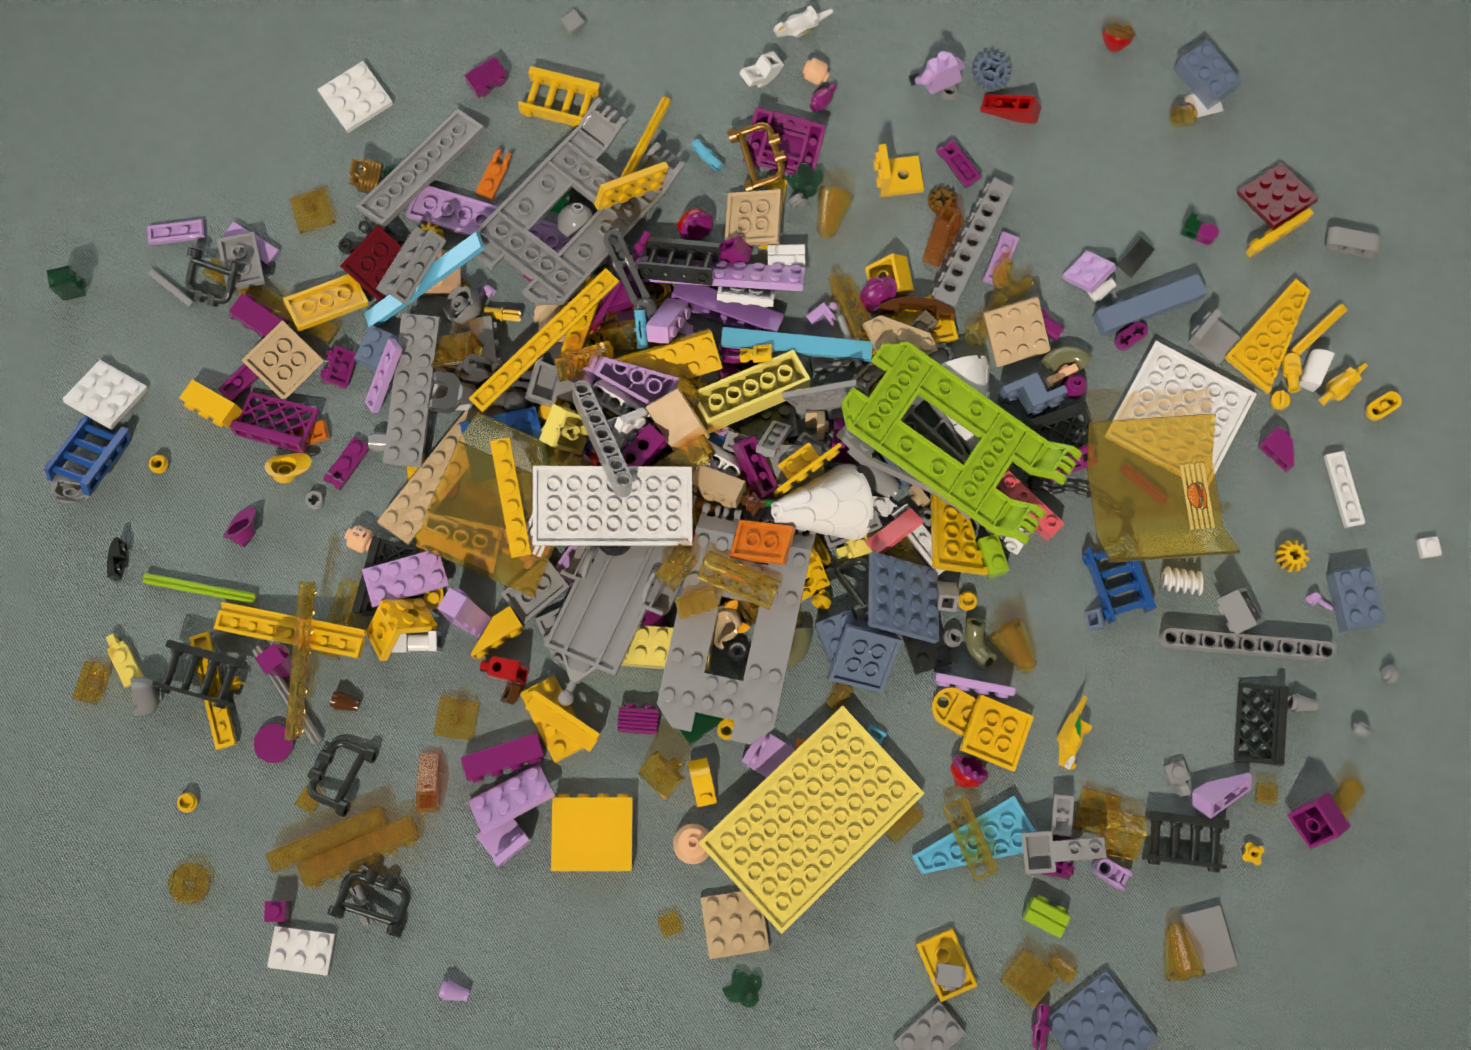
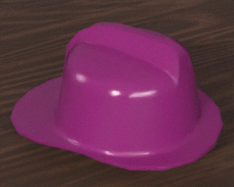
M889 276L875 277L869 280L860 294L861 308L866 312H873L880 308V304L893 299L897 292L895 280Z
M247 507L241 510L232 519L228 529L223 534V538H230L235 544L246 547L256 534L253 523L256 508Z

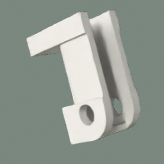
M428 631V633L400 634L392 652H442V648L437 647V636H442V632Z

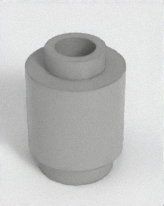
M387 432L369 434V449L384 451Z

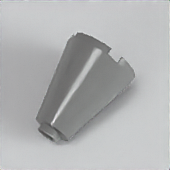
M875 452L871 455L873 458L882 461ZM858 461L854 463L858 467L857 471L863 473L872 491L887 498L890 496L895 497L899 492L900 487L898 486L900 482L896 477L866 463L862 465Z

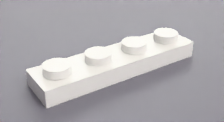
M1345 452L1326 454L1323 457L1344 528L1364 525L1365 519Z
M905 504L891 515L892 519L895 520L910 509V507ZM922 524L906 537L930 568H932L931 534ZM934 569L937 575H940L944 571H946L941 569Z

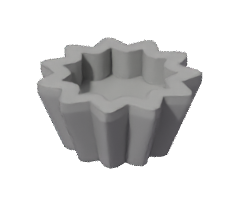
M936 343L938 350L928 355L939 364L951 361L954 353L950 352L951 347H946L945 343L942 345Z

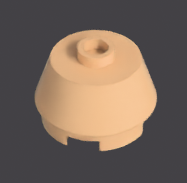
M688 824L680 828L673 840V848L677 857L687 864H699L705 861L709 855L698 843L709 831L698 824Z

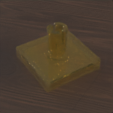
M325 188L289 198L300 234L336 223Z
M440 696L433 735L473 742L480 702Z
M658 750L651 755L638 772L665 801L685 780L677 771L681 766L680 761L675 757L668 761Z

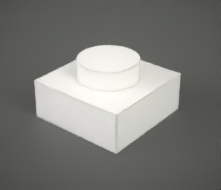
M1438 536L1416 540L1420 559L1442 555Z

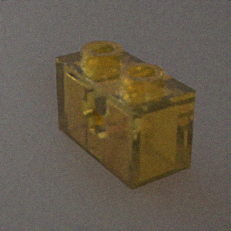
M634 320L608 322L597 330L601 342L610 341L614 352L621 349L629 351L636 348L637 339L636 332H634V328H636Z
M679 543L655 572V576L660 583L674 592L697 565L698 560L695 554Z

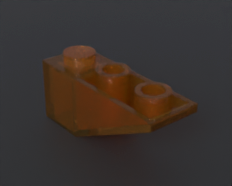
M946 205L942 207L934 222L922 259L923 262L939 268L965 222L960 210Z
M440 753L419 754L416 813H440Z

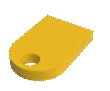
M945 688L935 695L931 705L932 714L939 724L964 737L977 699L960 689ZM938 698H946L948 706L941 708L937 703Z

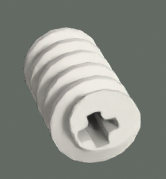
M1167 566L1161 575L1160 590H1163L1164 586L1167 585V591H1170L1172 586H1174L1175 592L1182 588V592L1185 594L1187 589H1190V594L1193 595L1195 590H1197L1198 596H1200L1204 585L1203 574L1200 571L1194 573L1193 570L1187 572L1186 569L1179 571L1178 568H1173L1171 570V567Z

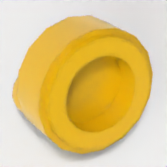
M1284 390L1275 392L1270 398V404L1276 410H1284L1291 401L1290 396Z
M821 589L818 594H815L811 601L815 607L821 610H829L832 603L829 593L825 589Z

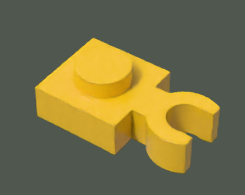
M772 344L753 346V349H740V362L744 363L753 360V363L772 361Z

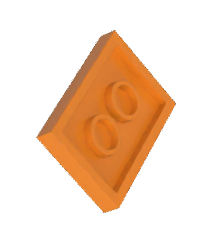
M739 520L729 556L740 560L786 566L795 528L789 525Z

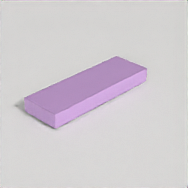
M203 219L147 226L148 244L150 246L206 239Z
M233 222L223 237L249 233V231ZM256 236L261 262L270 266L280 251Z
M1002 231L983 282L1000 288L1020 237Z

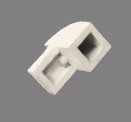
M773 51L762 54L755 65L742 68L739 74L749 87L757 85L761 88L779 74L784 64Z

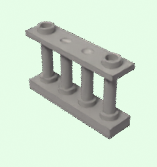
M415 226L376 289L384 295H391L407 305L446 240L432 230H428L426 233Z

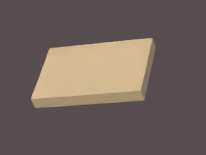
M679 387L646 406L647 411L663 436L667 439L676 456L710 437Z

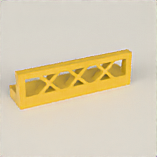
M534 690L531 694L533 697L525 709L591 753L601 735Z

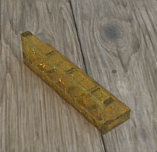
M836 274L830 276L829 287L841 314L846 319L853 339L856 341H870L869 337L863 338L861 332L862 328L864 329L862 324L870 319L850 276L838 280ZM848 283L850 287L848 293L843 291L841 285ZM848 298L856 300L857 303L854 308L850 307L847 301ZM855 313L863 316L861 323L856 321Z
M711 550L703 559L697 577L770 610L775 595L782 583L777 579ZM705 568L712 570L715 576L710 577L704 574ZM722 578H731L733 584L728 585L724 583ZM740 586H749L751 592L746 593L742 591ZM764 593L769 595V601L762 600L758 594Z
M340 580L327 623L335 624L338 622V625L351 627L355 615L352 608L359 583ZM344 586L350 587L346 599L342 595ZM345 604L341 616L338 617L336 613L337 607ZM322 651L316 652L317 655L335 660H340L341 655Z
M965 796L942 806L974 882L998 873L999 870L967 797ZM958 804L961 811L959 819L951 817L948 808ZM960 823L969 829L967 838L960 836L957 832ZM968 842L976 845L977 852L975 857L968 855L965 850ZM976 861L984 864L987 870L986 873L979 876L976 875L974 871Z

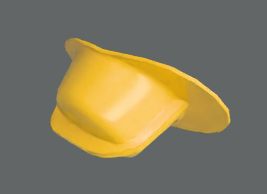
M293 453L270 458L265 463L264 468L270 476H273L274 480L286 484L294 481L299 474L307 471L312 461L310 456L305 453Z

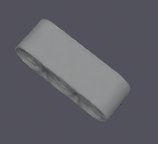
M1330 227L1327 234L1326 248L1333 251L1375 258L1380 255L1382 237L1378 234L1343 227Z

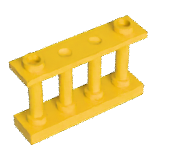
M530 66L528 74L530 81L533 83L527 102L519 101L518 107L520 113L524 116H535L577 128L588 111L591 99L593 97H600V83ZM541 84L550 86L544 107L533 105L539 85ZM559 88L567 90L561 112L551 109L556 91ZM575 93L585 95L579 116L568 114Z

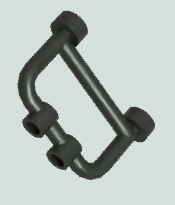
M188 247L187 255L190 256L185 285L188 292L194 295L193 300L205 302L206 299V305L218 307V304L228 303L233 295L237 271L242 272L243 264L227 261V266L224 267L203 260L202 250ZM196 265L228 276L223 297L193 286Z
M863 557L852 558L833 568L831 565L824 567L829 582L837 578L856 603L851 606V612L857 621L865 618V613L868 612V603L864 602L842 571L855 565H863L869 575V560Z
M344 739L334 741L327 751L322 749L319 752L317 760L321 762L318 768L312 767L308 773V778L311 779L308 785V794L313 800L336 809L335 813L337 815L345 817L350 810L351 802L344 800L364 760L374 763L378 757L379 749L373 746H369L367 749ZM340 747H344L359 755L335 800L319 794L316 791V787L322 781L327 766L333 761L335 751Z
M367 870L366 873L353 872L346 876L334 906L330 905L327 914L343 919L345 911L373 919L388 924L386 934L401 938L404 929L400 927L410 900L409 892L406 888L397 884L398 879L386 876L385 880L378 878L379 873L373 870ZM354 880H361L367 884L399 893L402 899L396 917L393 918L345 902L351 883Z

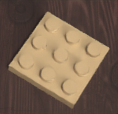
M782 190L728 193L724 241L740 235L748 246L779 244Z
M1038 297L983 312L996 367L1051 351Z
M283 320L241 360L282 400H285L324 362Z
M742 891L700 898L709 959L769 950L764 915Z

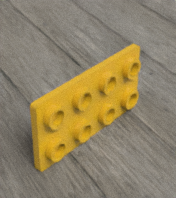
M808 442L778 464V468L788 481L773 492L775 496L779 493L784 495L793 487L792 483L796 482L799 484L809 476L807 472L811 470L814 473L825 464L823 462L825 459L830 461L840 453L838 449L842 445L838 443L819 457Z

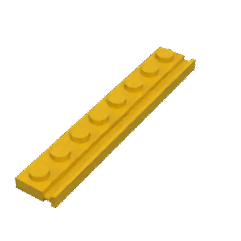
M221 602V610L218 612L214 629L217 631L357 659L361 657L365 643L364 638L368 632L363 629Z

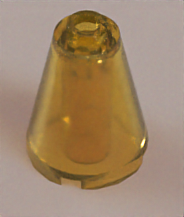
M825 185L819 186L817 232L820 234V237L830 239L835 237L854 200V194L850 196L849 191L834 186L824 189Z
M1022 617L1000 626L1001 629L998 630V633L994 630L989 634V640L1020 672L1025 671L1027 674L1036 669L1037 660Z
M1181 923L1169 924V928L1165 929V980L1185 981L1195 976V979L1205 976V968L1186 926H1181Z

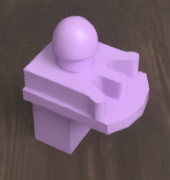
M823 302L806 317L812 326L824 317L833 326V321L836 318L832 311H835L838 305L836 302H831L826 306Z

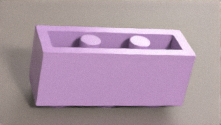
M666 298L646 324L648 342L670 344L687 319L690 318L691 309L688 308V300Z

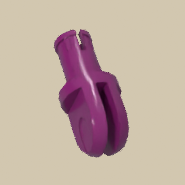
M1037 1004L1036 1023L1031 1026V1029H1033L1032 1045L1035 1050H1039V1047L1040 1050H1046L1049 1032H1052V1027L1048 1025L1050 1006Z

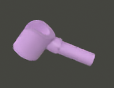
M485 285L479 297L480 299L485 296L492 298L496 290L490 285Z
M1310 593L1306 597V601L1312 606H1315L1318 602L1330 611L1334 608L1321 599L1322 597L1319 593Z

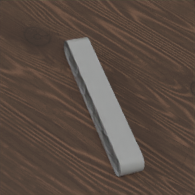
M583 380L577 381L573 385V402L614 493L618 497H627L631 494L632 490L631 473L590 384Z

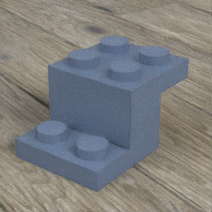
M1037 372L1003 386L997 399L1000 404L1005 402L1010 404L1018 398L1026 417L1031 415L1036 417L1047 408L1052 410L1059 407L1068 391L1064 385L1047 392Z

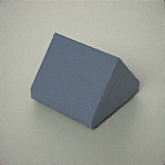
M1101 607L1084 612L1088 631L1105 628Z

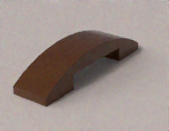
M913 296L891 299L880 304L879 315L897 316L899 309L924 311L926 309L928 312H935L936 319L953 321L956 310L940 301Z

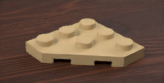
M880 315L862 324L876 352L882 344L890 343L892 345L906 341L926 355H930L938 350L930 333Z

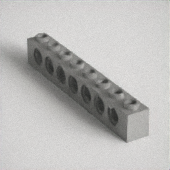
M994 178L991 184L987 183L983 191L986 194L985 197H980L976 205L978 210L976 213H972L968 221L971 224L969 228L965 227L961 235L963 240L962 242L958 241L953 251L956 254L954 258L950 257L946 265L948 267L947 272L943 271L938 281L941 283L939 288L935 287L931 297L934 300L940 301L953 309L955 308L1014 186L997 178ZM945 288H951L953 291H947Z

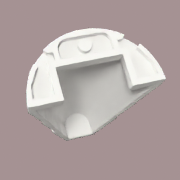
M977 355L966 356L940 364L990 399V366L987 357L981 356V359H978ZM945 414L963 447L970 455L980 439Z
M837 465L772 503L771 514L775 524L793 526L801 531L809 530L824 535L859 540L868 533L870 526H868L869 520L873 519V498L869 483L864 474L857 471L858 467L855 465Z

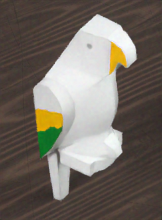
M810 5L805 12L791 15L787 21L778 23L773 31L777 37L790 35L798 38L819 26L818 22L831 15L833 10L829 9L816 14L814 8Z

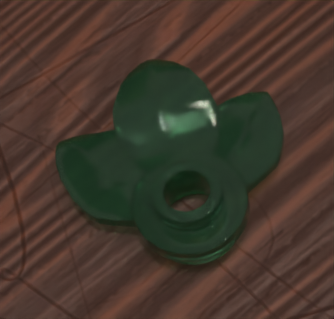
M806 162L799 164L797 174L787 176L789 186L795 191H800L807 198L817 194L818 186L824 179L821 168L813 171L812 167ZM808 185L812 186V189L809 191L805 189Z
M734 969L731 976L732 985L724 987L722 989L723 994L732 1003H741L747 1008L754 1007L759 1001L758 991L762 987L761 976L757 971L748 976L744 971ZM748 993L752 994V998L750 1000L745 999V996Z

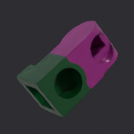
M1191 212L1180 234L1205 245L1212 244L1219 235L1218 228L1215 225H1207L1197 220L1198 215Z

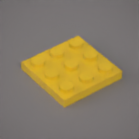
M978 695L959 750L1015 772L1034 716L984 695Z

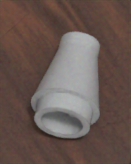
M1298 693L1288 695V709L1292 712L1316 711L1318 708V701L1316 699H1311Z

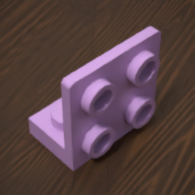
M768 733L751 744L741 763L767 778L795 749Z
M515 819L502 824L484 835L481 831L476 835V838L492 856L494 863L498 867L504 865L532 841Z

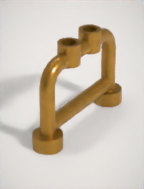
M759 122L737 131L735 128L727 130L731 143H740L751 178L744 181L746 192L755 191V189L775 183L784 176V162L787 161L785 151H780L778 144H781L782 141L779 133H774L772 126L765 122ZM763 129L767 132L778 172L775 175L759 180L745 135Z

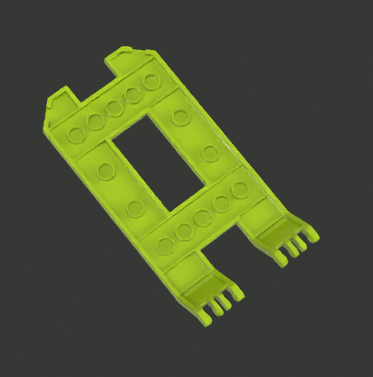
M908 341L892 345L890 343L882 344L871 362L886 373L869 398L852 387L841 402L846 429L992 533L1014 538L1023 544H1027L1030 537L1019 530V528H1023L1026 532L1033 534L1036 530L1035 528L1039 525V521L1028 514L1032 513L1037 518L1042 519L1046 514L1045 510L1035 504L1013 500L999 491L996 486L1012 462L1030 475L1053 479L1063 485L1067 477L1056 471V469H1060L1065 474H1071L1072 469L1076 466V462L1065 456V454L1070 455L1075 460H1079L1082 452L1074 446L1047 441ZM917 395L980 439L964 464H961L901 421Z

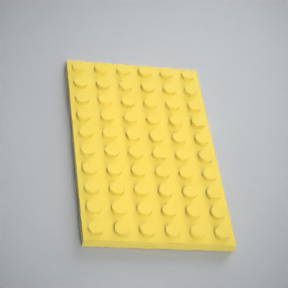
M841 706L698 844L782 934L925 793L846 708Z

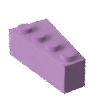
M605 356L599 358L592 371L593 374L646 404H650L673 391L680 380L676 376Z
M449 588L437 608L449 622L479 639L492 619L473 603L470 597L467 596V593L459 588H456V590Z

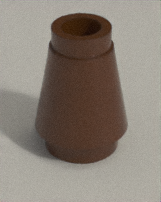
M334 691L329 707H333L334 710L357 712L360 700L341 691Z

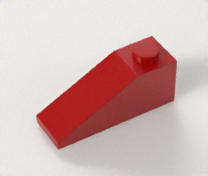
M985 94L980 111L1018 123L1037 124L1042 107L1035 96Z

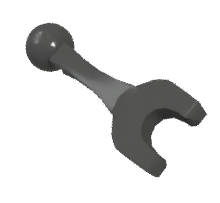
M609 230L605 233L603 242L613 262L612 267L619 276L628 294L630 303L634 305L633 312L634 310H646V321H649L656 313L657 305L654 300L649 298L650 294L639 275L634 257L629 254L621 234L617 230ZM614 237L617 239V243L612 245L608 239ZM623 265H627L642 298L638 299L635 295Z
M470 354L464 359L463 363L456 367L454 374L459 378L460 382L480 385L484 384L503 365L491 361L485 356ZM464 369L465 372L469 373V376H463L460 370ZM526 371L520 379L530 382L533 371ZM516 381L510 388L527 392L529 382Z
M436 371L432 374L433 382L445 387L448 392L443 398H432L429 400L427 408L430 411L449 414L454 412L460 405L473 404L469 397L477 390L462 385L454 373ZM511 391L507 394L503 393L491 406L512 412L526 409L527 399H525V395L522 392Z

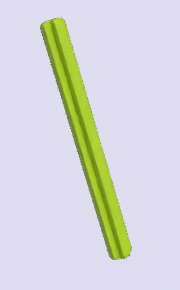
M145 573L142 579L143 583L239 602L255 604L257 600L255 593Z

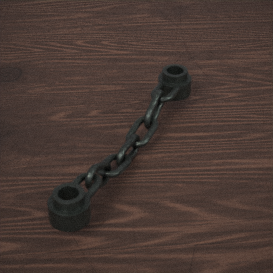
M1029 476L1027 484H1029L1028 488L1039 491V488L1047 490L1049 494L1064 493L1065 490L1073 491L1078 496L1098 501V505L1106 513L1113 512L1119 514V519L1130 522L1134 517L1135 510L1122 506L1120 510H1116L1108 499L1093 495L1092 490L1087 487L1077 485L1071 488L1059 483L1045 486L1043 485V479ZM1055 486H1063L1061 487V491H1053V488H1051ZM1077 488H1081L1089 492H1087L1086 495L1078 493L1079 489ZM1103 500H1104L1111 508H1108V510H1107V509L1101 504V503H1103Z

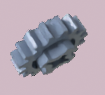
M993 52L990 53V56L983 53V57L978 56L977 61L973 64V81L978 80L977 86L983 85V90H986L987 87L990 88V91H993L994 87L1000 90L1001 85L1005 87L1011 77L1012 69L1009 68L1010 62L1005 63L1006 57L1001 59L1000 53L994 56Z

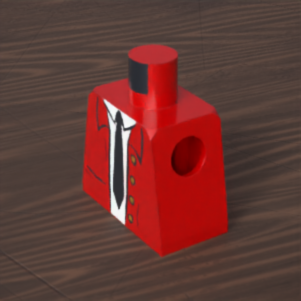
M494 656L491 657L490 661L482 660L480 671L486 672L487 676L492 679L523 687L526 685L530 668L522 662Z

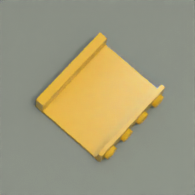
M557 794V797H552L551 871H633V797H629V794H617V797H609V794H597V797H589V794H577V797H569V794Z

